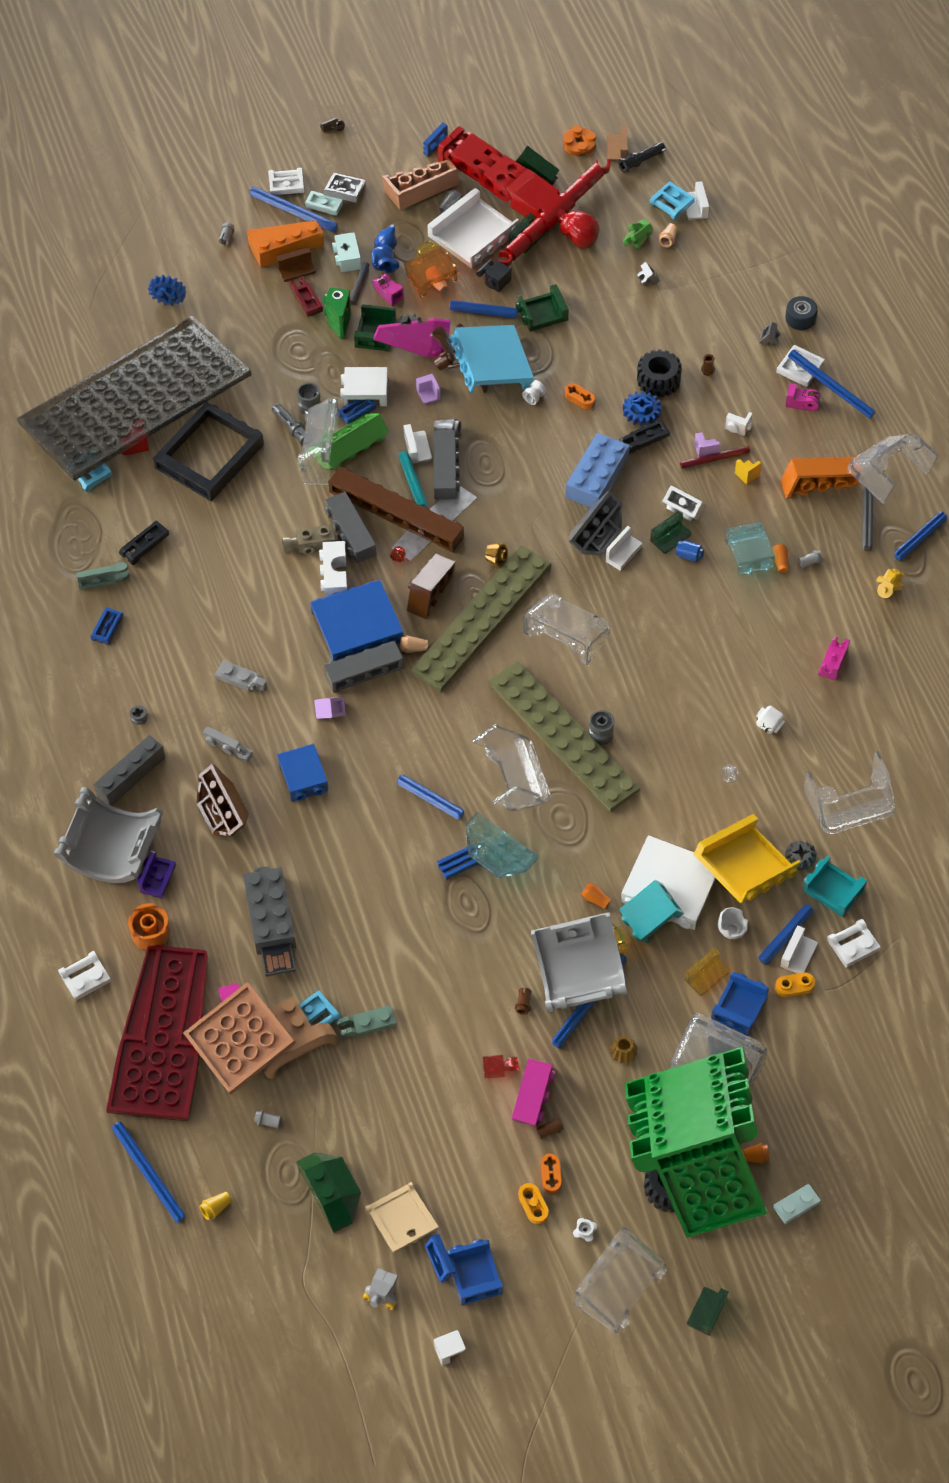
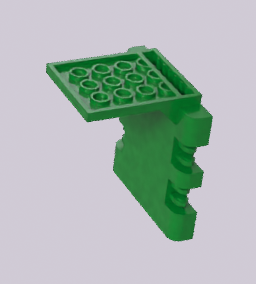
M743 1046L625 1083L626 1101L629 1108L635 1112L627 1115L628 1126L633 1136L638 1138L629 1141L631 1160L635 1169L639 1172H650L657 1169L686 1238L768 1214L742 1143L752 1141L758 1135L756 1116L751 1104L753 1100L752 1090L747 1079L749 1076L747 1058Z

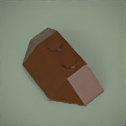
M211 764L198 775L197 805L212 834L232 837L246 825L249 813L234 784L214 764Z

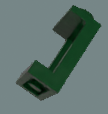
M557 284L551 285L550 293L526 300H523L521 295L518 296V303L515 305L518 313L522 315L524 326L527 325L529 332L569 320V308Z
M362 304L358 330L354 334L355 348L389 351L391 345L374 340V335L379 325L396 323V309Z

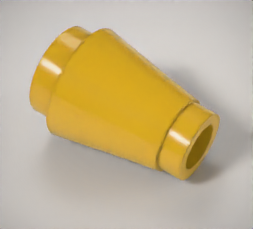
M227 1192L202 1201L199 1208L207 1220L214 1219L232 1203V1199Z

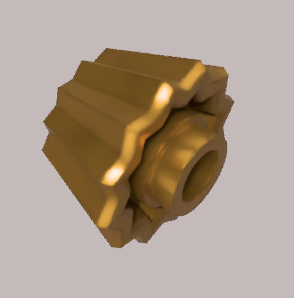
M506 543L490 544L485 553L486 561L501 568L508 558Z
M627 1036L615 1039L610 1046V1054L613 1056V1060H617L619 1063L624 1062L628 1064L629 1061H634V1057L638 1055L636 1052L638 1047Z

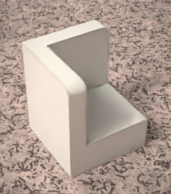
M458 1330L434 1339V1347L442 1366L450 1363V1357L465 1351V1346Z

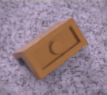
M627 125L620 126V134L607 135V159L610 161H618L620 158L627 157Z

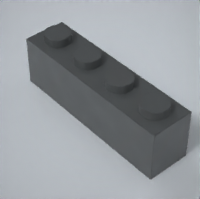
M434 430V499H456V492H460V483L456 481V477H459V466H456V462H459V452H456L455 449L459 448V437H455V430Z
M346 492L325 499L326 507H324L326 516L328 518L331 517L334 530H338L340 540L345 541L350 558L353 557L356 563L377 556L376 544Z
M395 641L383 643L381 646L366 649L361 653L348 655L346 658L331 661L324 665L325 676L333 693L404 669L403 658Z
M150 735L94 783L97 797L112 806L165 759L163 746Z

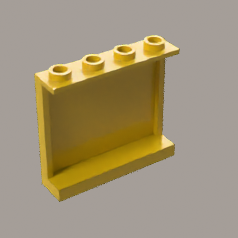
M754 814L700 841L693 854L740 903L747 900L751 901L761 892L766 893L772 886H778L785 879L793 878L798 873V867L801 863L798 860L791 864L755 828L758 818Z

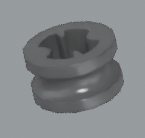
M135 706L130 710L131 721L134 724L139 725L146 722L148 718L147 711L143 706ZM136 713H140L141 716L137 717Z

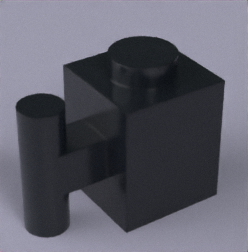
M489 259L476 272L478 277L485 274V285L498 293L511 281V268L500 261L494 264Z

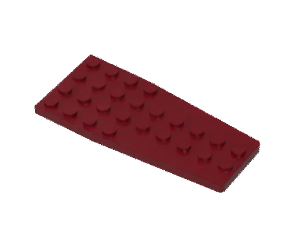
M159 945L147 947L116 1056L106 1108L107 1113L189 1121L200 1055L183 1032L203 1017L208 964L206 950Z

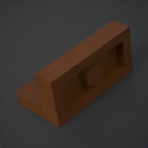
M309 247L276 256L277 268L284 282L316 273Z

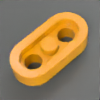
M805 972L779 977L775 984V992L783 998L809 994L814 990L815 978ZM802 980H807L809 983H803ZM787 983L789 986L784 987L782 984Z
M531 1183L522 1185L518 1191V1198L528 1219L534 1224L544 1223L548 1219L549 1210L538 1187ZM531 1194L533 1197L528 1199L525 1195ZM540 1212L542 1215L540 1217H536L534 1213Z

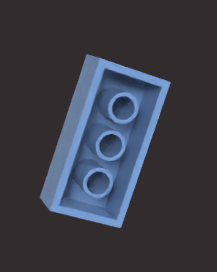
M596 433L566 483L565 498L591 507L612 488L629 459L630 445Z

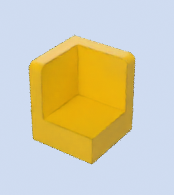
M739 459L736 461L735 474L747 485L760 476L762 463L757 461L755 464H752L749 460L743 463Z

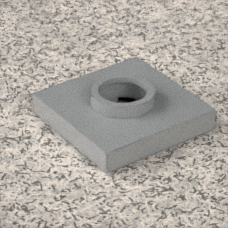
M333 173L324 189V195L356 203L365 187L366 180Z

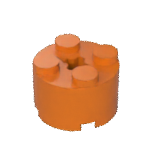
M152 903L142 904L136 907L128 918V927L132 941L139 949L147 950L148 946H164L168 943L171 930L168 916L164 909Z

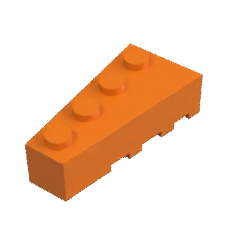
M316 220L247 230L248 244L261 268L276 263V256L307 247L311 251L324 246L323 231Z
M858 457L791 459L780 483L787 499L792 498V494L797 493L803 496L808 495V491L813 490L824 492L830 487L840 489L856 486L859 484L864 472Z

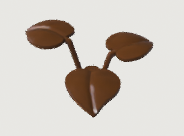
M459 323V324L456 326V328L464 327V326H463L461 323ZM443 327L435 328L430 336L434 337L445 350L434 358L436 367L441 371L446 367L451 369L460 366V363L453 364V361H455L453 355L455 349H453L449 334ZM480 385L483 394L487 391L488 385Z

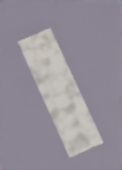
M460 486V492H456V499H440L430 510L437 514H442L447 519L453 521L477 497ZM406 531L392 546V549L411 561L430 541Z

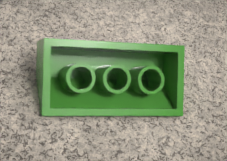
M366 413L309 448V451L325 468L336 469L342 465V461L354 458L360 450L365 451L371 447L370 444L373 442L377 443L385 439V435L389 431L380 414Z

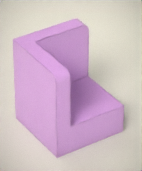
M433 374L416 379V390L424 405L441 400L440 388Z
M703 432L695 433L694 445L698 457L720 452L721 444L719 441L716 442V439L705 440Z
M344 697L314 700L317 719L346 716Z

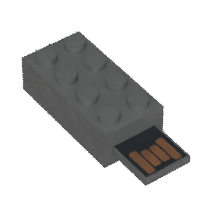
M267 866L256 868L252 873L243 874L256 953L262 954L266 977L294 972L295 965L291 948H296L282 867L270 869Z

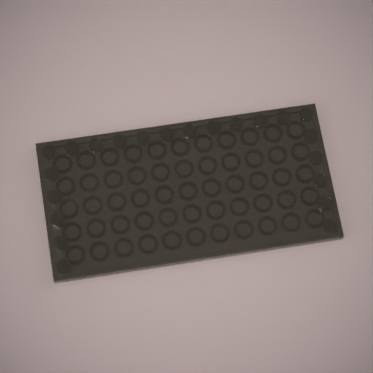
M191 316L18 417L17 421L50 457L76 481L252 374L251 370Z

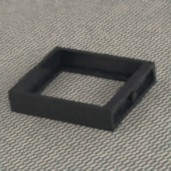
M206 401L153 457L154 467L195 493L212 501L263 447V434L258 429H253L244 421H239L230 413H226L220 410L218 406ZM208 417L249 439L211 480L171 458L172 454Z

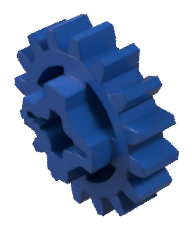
M164 275L161 278L155 276V279L152 278L148 287L149 295H153L152 299H158V303L164 302V305L170 304L171 306H173V303L179 305L180 302H183L187 291H185L186 286H182L183 282H177V278L171 279V276L165 277Z
M636 391L634 396L629 394L628 399H624L623 416L627 417L628 422L632 420L633 425L639 423L641 427L643 423L649 425L650 421L654 423L656 418L659 419L660 400H657V396L651 397V392L647 395L644 391L641 394H638Z

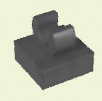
M647 262L641 265L643 271L637 275L640 279L645 277L641 283L646 286L651 281L656 285L660 282L659 277Z
M772 321L762 329L759 343L764 346L769 342L772 345L779 343L780 340L776 339L781 335L777 330L778 324Z

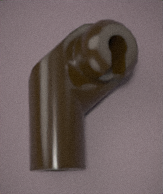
M333 118L320 124V128L323 132L329 129L341 131L345 128V123L343 120Z

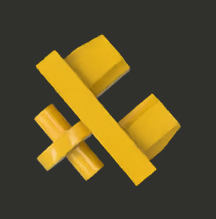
M888 569L884 576H878L876 581L883 582L877 589L879 596L889 598L893 595L894 590H901L904 585L900 582L905 574L897 569Z

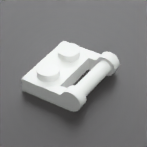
M302 168L278 172L268 171L271 194L304 193Z
M863 919L856 921L855 925L835 935L827 936L830 946L846 968L880 951V945L868 930ZM859 931L862 934L842 946L839 944V941Z
M94 951L73 965L58 970L75 1001L111 982L109 975ZM91 963L94 964V967L72 979L69 978V975Z

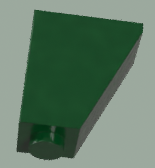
M529 146L524 149L515 161L540 176L552 186L558 179L556 175L559 169Z

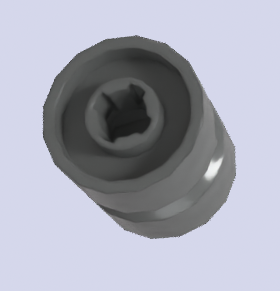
M311 382L301 384L297 389L299 411L304 415L313 416L321 410L320 389Z
M606 710L595 711L590 717L589 735L599 745L608 744L613 739L614 717Z

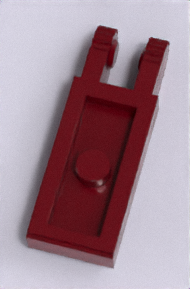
M303 276L299 277L301 285L297 287L293 280L289 281L290 288L307 317L323 312L322 304Z

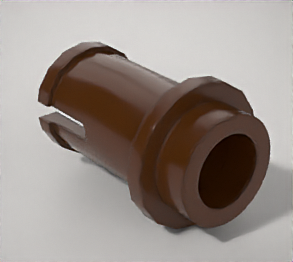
M706 354L703 357L701 371L706 376H710L715 372V357L712 354Z
M520 988L515 1009L518 1014L526 1015L531 1010L529 1004L532 991L529 988H525L524 993V988Z
M552 1118V1121L536 1126L540 1139L556 1132L559 1134L561 1130H564L559 1118Z

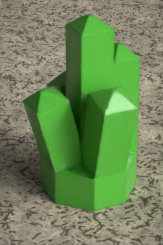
M643 219L638 223L628 225L631 232L625 235L626 238L622 241L625 246L633 242L635 248H640L653 233L651 223Z

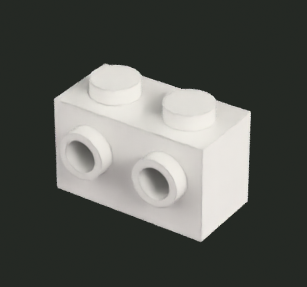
M670 486L662 501L667 505L666 509L674 513L676 511L683 513L682 517L689 521L692 519L698 521L706 506L702 501L673 486Z

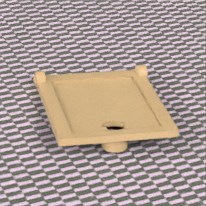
M412 1182L365 1207L393 1253L410 1244L417 1243L419 1239L439 1229L414 1189Z

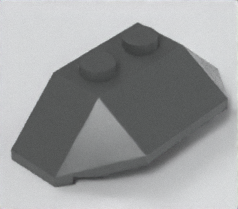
M610 490L606 492L587 510L569 534V542L581 554L601 556L622 529V502Z

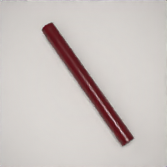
M744 446L680 462V467L684 469L749 453L750 447Z

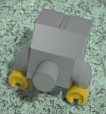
M378 1268L371 1286L368 1285L365 1288L363 1299L366 1300L367 1298V1301H370V1305L373 1307H378L379 1303H381L386 1308L390 1307V1310H393L396 1304L393 1293L397 1288L398 1275Z

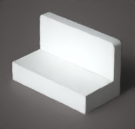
M696 182L695 192H687L695 197V202L685 210L688 220L708 218L709 205L703 182Z
M411 424L403 425L404 438L412 464L431 461L432 455L425 431L412 432Z
M627 526L606 549V562L620 571L642 548V542L631 536V527Z
M798 925L783 954L780 967L796 974L805 972L818 944L817 941L803 936L805 928Z

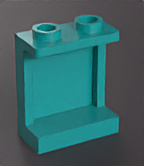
M827 855L824 860L820 859L818 861L815 871L805 877L803 892L841 917H844L865 891L867 880L861 876L858 880L854 879L831 864V857Z
M657 880L650 883L619 909L623 915L621 918L628 926L630 925L633 929V936L638 941L646 943L650 941L649 936L671 918H680L684 914L664 884Z

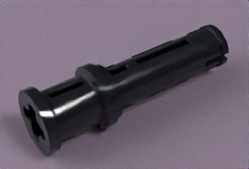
M660 141L641 152H633L628 157L618 160L619 168L623 173H626L633 167H639L643 161L665 152L666 147Z

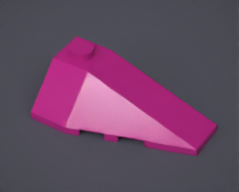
M431 318L428 319V322L417 323L416 320L411 321V324L401 325L400 323L379 325L375 332L374 340L424 357L435 358L445 350L430 334L437 327H443L450 334L451 322L450 319Z

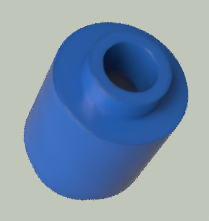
M686 540L679 541L676 555L682 559L698 562L699 559L703 558L704 549L698 543Z

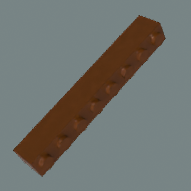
M339 467L328 481L330 493L338 495L346 492L352 504L452 553L464 538V526L460 523L453 522L444 515L437 514L425 506L422 507L413 500L406 499L394 491L385 489L382 485L375 484L366 477H361L349 469Z

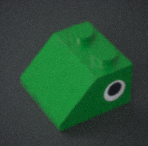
M329 287L328 293L324 295L323 304H326L324 315L327 316L328 325L340 339H344L351 316L350 290Z

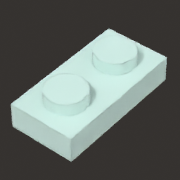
M315 191L310 192L305 202V207L335 216H337L343 205V199L326 196Z
M807 1184L774 1204L773 1208L786 1225L819 1205L821 1200L812 1187Z

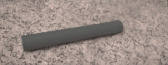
M363 262L350 296L351 305L355 304L369 267L367 262Z

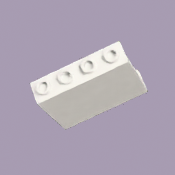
M476 188L428 224V237L471 269L480 264L484 258L491 255L498 247L504 245L508 239L515 236L519 231V219L517 218L513 222L480 199V191Z
M648 835L621 893V902L625 905L650 883L657 880L664 884L684 913L680 918L673 917L668 922L672 921L685 929L695 930L696 922L716 878L693 855L694 852Z

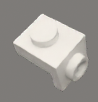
M749 412L745 419L728 413L725 429L745 436L746 432L753 427V413Z

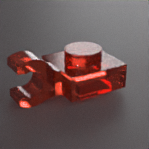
M503 1055L484 1056V1078L505 1077V1071H518V1057L504 1060Z

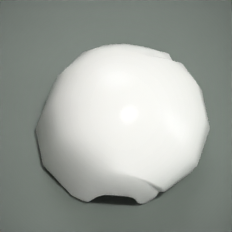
M729 907L721 912L718 920V929L725 938L739 939L747 932L748 920L743 917L742 910Z

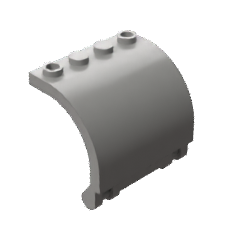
M82 787L79 792L80 797L76 799L74 804L77 809L65 837H60L59 847L55 849L53 855L72 870L95 880L108 883H125L137 879L142 871V863L148 856L149 846L155 839V831L161 824L163 811L158 808L145 813L123 811L98 799L91 789Z
M609 912L531 931L541 970L546 997L545 1005L548 1013L553 1012L557 1008L566 1009L575 1005L613 998V995L621 994V996L627 994L623 966Z

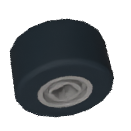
M805 296L792 298L786 307V322L797 330L811 328L817 319V304L814 300Z

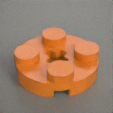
M580 125L573 126L563 136L565 151L573 156L592 153L596 147V134Z

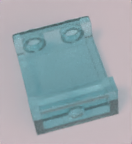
M761 521L726 529L725 541L732 548L738 564V574H749L753 571L766 570L774 566L775 555Z

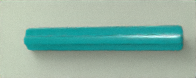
M402 451L398 454L415 503L422 507H428L409 453Z

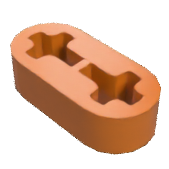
M574 383L568 384L565 387V398L568 401L586 410L594 407L595 396L593 393Z
M546 1154L541 1159L542 1185L546 1193L554 1195L561 1190L560 1161L556 1155ZM549 1160L552 1161L553 1171H549V1166L546 1165ZM550 1177H553L554 1183H556L554 1188H551L549 1185Z

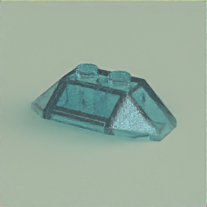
M479 812L465 826L469 857L498 878L524 873L538 859L535 853Z

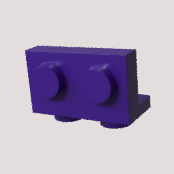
M151 851L150 856H147L144 861L143 873L137 878L140 893L163 899L175 870L176 862L157 857L156 852Z

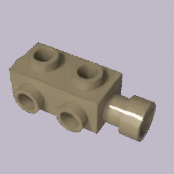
M332 524L296 530V538H282L284 552H290L292 549L298 548L299 553L310 555L316 550H323V542L338 541L337 531H333Z

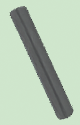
M865 488L863 491L862 549L870 551L873 546V489Z

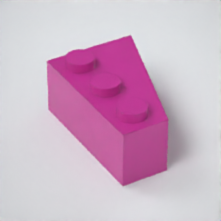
M528 1058L511 1118L513 1121L535 1127L538 1126V1123H542L545 1114L543 1107L545 1103H548L550 1096L549 1088L556 1074L552 1064Z

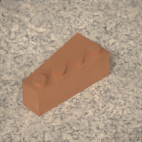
M450 160L429 164L428 168L424 169L419 167L413 168L412 172L404 174L403 171L397 172L396 176L392 177L388 175L382 176L384 192L399 210L459 184L457 168Z

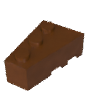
M435 554L432 559L427 560L425 567L420 569L417 576L409 582L408 612L424 619L428 618L430 606H435L437 600H435L439 592H444L453 577L455 561Z

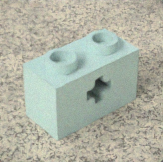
M355 232L334 235L335 243H332L333 253H337L335 256L336 266H340L341 272L360 270L361 260Z

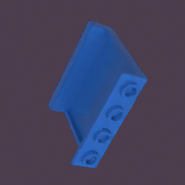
M381 580L370 581L367 584L352 587L340 593L336 592L330 596L318 598L310 602L311 613L316 617L330 650L332 661L346 658L348 655L361 653L366 649L381 646L383 643L395 641L396 644H399L401 637H404L402 627Z

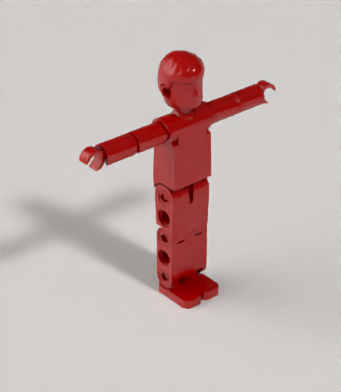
M460 126L440 142L438 146V162L450 160L457 169L478 182L502 201L509 202L511 200L510 207L532 221L506 247L507 250L499 252V258H508V260H501V263L509 267L512 261H515L544 232L550 231L557 223H560L561 233L568 237L578 248H588L597 240L600 231L598 222L586 212L571 210L575 207V203L604 174L610 171L611 163L609 159H607L606 167H601L597 159L596 164L580 176L565 192L560 193L558 189L508 156H503L497 149L471 132L464 134L465 129Z

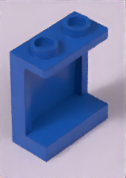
M314 744L277 754L278 764L283 772L291 801H301L306 797L322 795L328 791V782Z
M732 972L718 1004H715L712 1010L711 1020L748 1036L768 997L769 987L760 981L755 982L748 979L742 973Z
M478 1239L470 1245H456L447 1251L456 1271L453 1274L461 1305L503 1294L501 1279L498 1277L489 1240Z

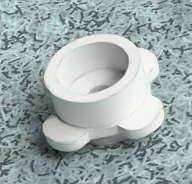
M584 1218L578 1219L577 1228L573 1231L574 1237H581L587 1242L592 1241L597 1224Z

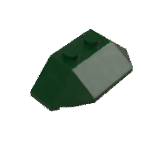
M314 1152L296 1161L332 1232L335 1233L351 1225L361 1191L343 1157Z

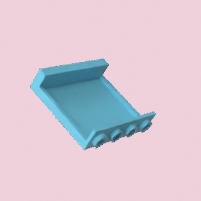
M514 325L455 328L453 335H451V344L454 346L456 359L459 360L460 370L464 374L465 384L468 386L470 393H473L475 385L520 383L523 390L530 388L534 377Z

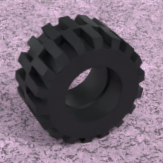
M658 349V351L651 350L650 353H645L644 357L641 356L637 367L638 387H641L640 390L646 391V394L651 392L653 396L664 397V395L669 396L671 392L675 393L681 382L682 364L678 357L675 358L674 353L670 354L669 351L665 350L664 352L662 349ZM655 372H661V373H664V374L658 375V374H654V373H655Z
M657 1169L645 1172L644 1193L645 1196H648L650 1204L654 1202V1207L657 1209L662 1207L664 1212H667V1209L675 1212L666 1189L659 1183L661 1178Z

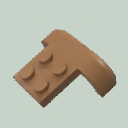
M293 996L269 1009L296 1044L262 1071L267 1078L275 1079L276 1072L282 1065L324 1044L331 1043L336 1048L339 1044V1037L329 1023H318L311 1026Z

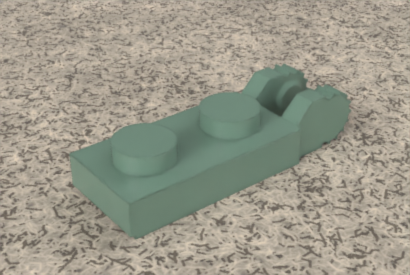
M121 562L115 563L114 566L76 572L79 589L82 590L127 580L129 577L128 565Z
M391 1005L352 1015V1017L347 1016L337 1021L338 1027L353 1024L355 1027L341 1031V1038L359 1037L397 1026Z

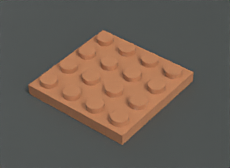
M249 982L245 983L183 1032L230 1095L296 1044Z

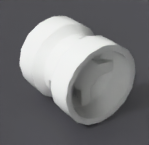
M534 380L530 384V388H526L523 391L522 396L527 403L535 405L539 398L547 393V389L540 381Z

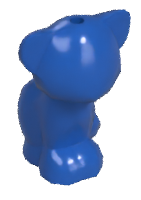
M390 225L388 228L380 231L374 240V246L376 247L372 251V265L375 270L393 273L399 268V262L394 259L393 249L397 245L394 225Z

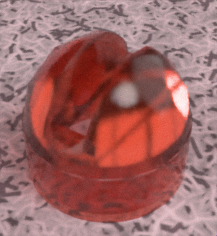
M400 546L393 548L390 554V558L399 563L403 562L406 556L404 548Z

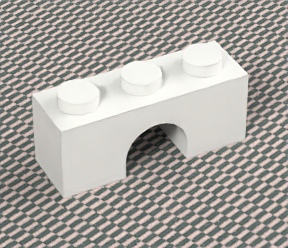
M345 541L323 542V550H319L320 561H323V565H320V575L324 576V580H321V591H325V597L336 592L340 593L347 590L346 571L338 572L334 570L338 567H346Z

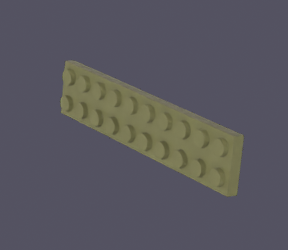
M521 545L410 669V674L441 693L549 570L551 562Z
M519 661L489 680V686L609 812L640 791V787Z

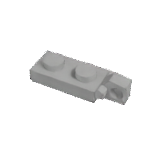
M225 660L222 661L215 673L216 679L247 691L255 688L264 692L267 687V680L261 678L256 672Z
M208 726L204 729L203 735L206 743L213 747L215 745L220 747L229 755L235 754L238 756L239 761L248 763L253 755L252 750Z

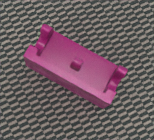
M838 637L833 638L832 644H830L818 672V675L835 681L848 653L850 644L848 639H845L842 644L837 642Z

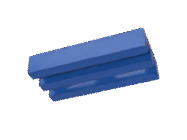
M442 123L423 142V145H425L423 147V150H425L423 152L424 155L430 156L439 146L440 142L448 136L447 124Z
M354 400L339 409L337 414L348 425L362 415L375 410L376 404L373 400H367V402H365L366 400Z
M106 607L90 636L91 640H98L99 643L105 642L106 645H109L123 618V612ZM109 613H111V615H110L108 621L106 622V624H105V626H104V629H103L101 635H98L99 632H100V630H101V628H102V626H103V624H104V622H105V620H106V618H107V616L109 615Z
M472 845L437 861V865L446 880L481 863V859L477 856L476 851L473 850ZM473 858V860L461 865L463 862ZM455 866H459V867H457V868H455V869H453V870H450V871L446 872V870H448V869H450V868H453V867H455Z
M436 1234L425 1244V1249L440 1283H444L456 1271L440 1235Z

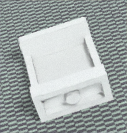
M345 367V373L341 374V385H344V388L340 390L341 399H344V405H348V400H379L380 406H387V367Z

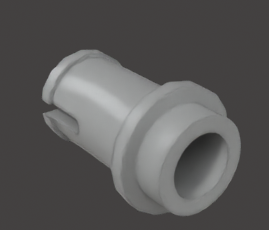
M226 222L221 227L222 232L218 239L222 245L229 244L230 237L235 231L234 225Z
M813 550V553L798 557L801 568L815 563L820 564V561H823L819 550Z
M264 1110L256 1111L254 1123L257 1126L265 1125L276 1129L279 1128L281 1122L280 1115L265 1113Z

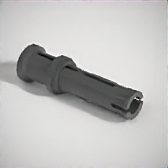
M280 403L272 407V412L290 429V434L296 437L302 446H307L312 442L313 434L308 432L302 423L297 422Z

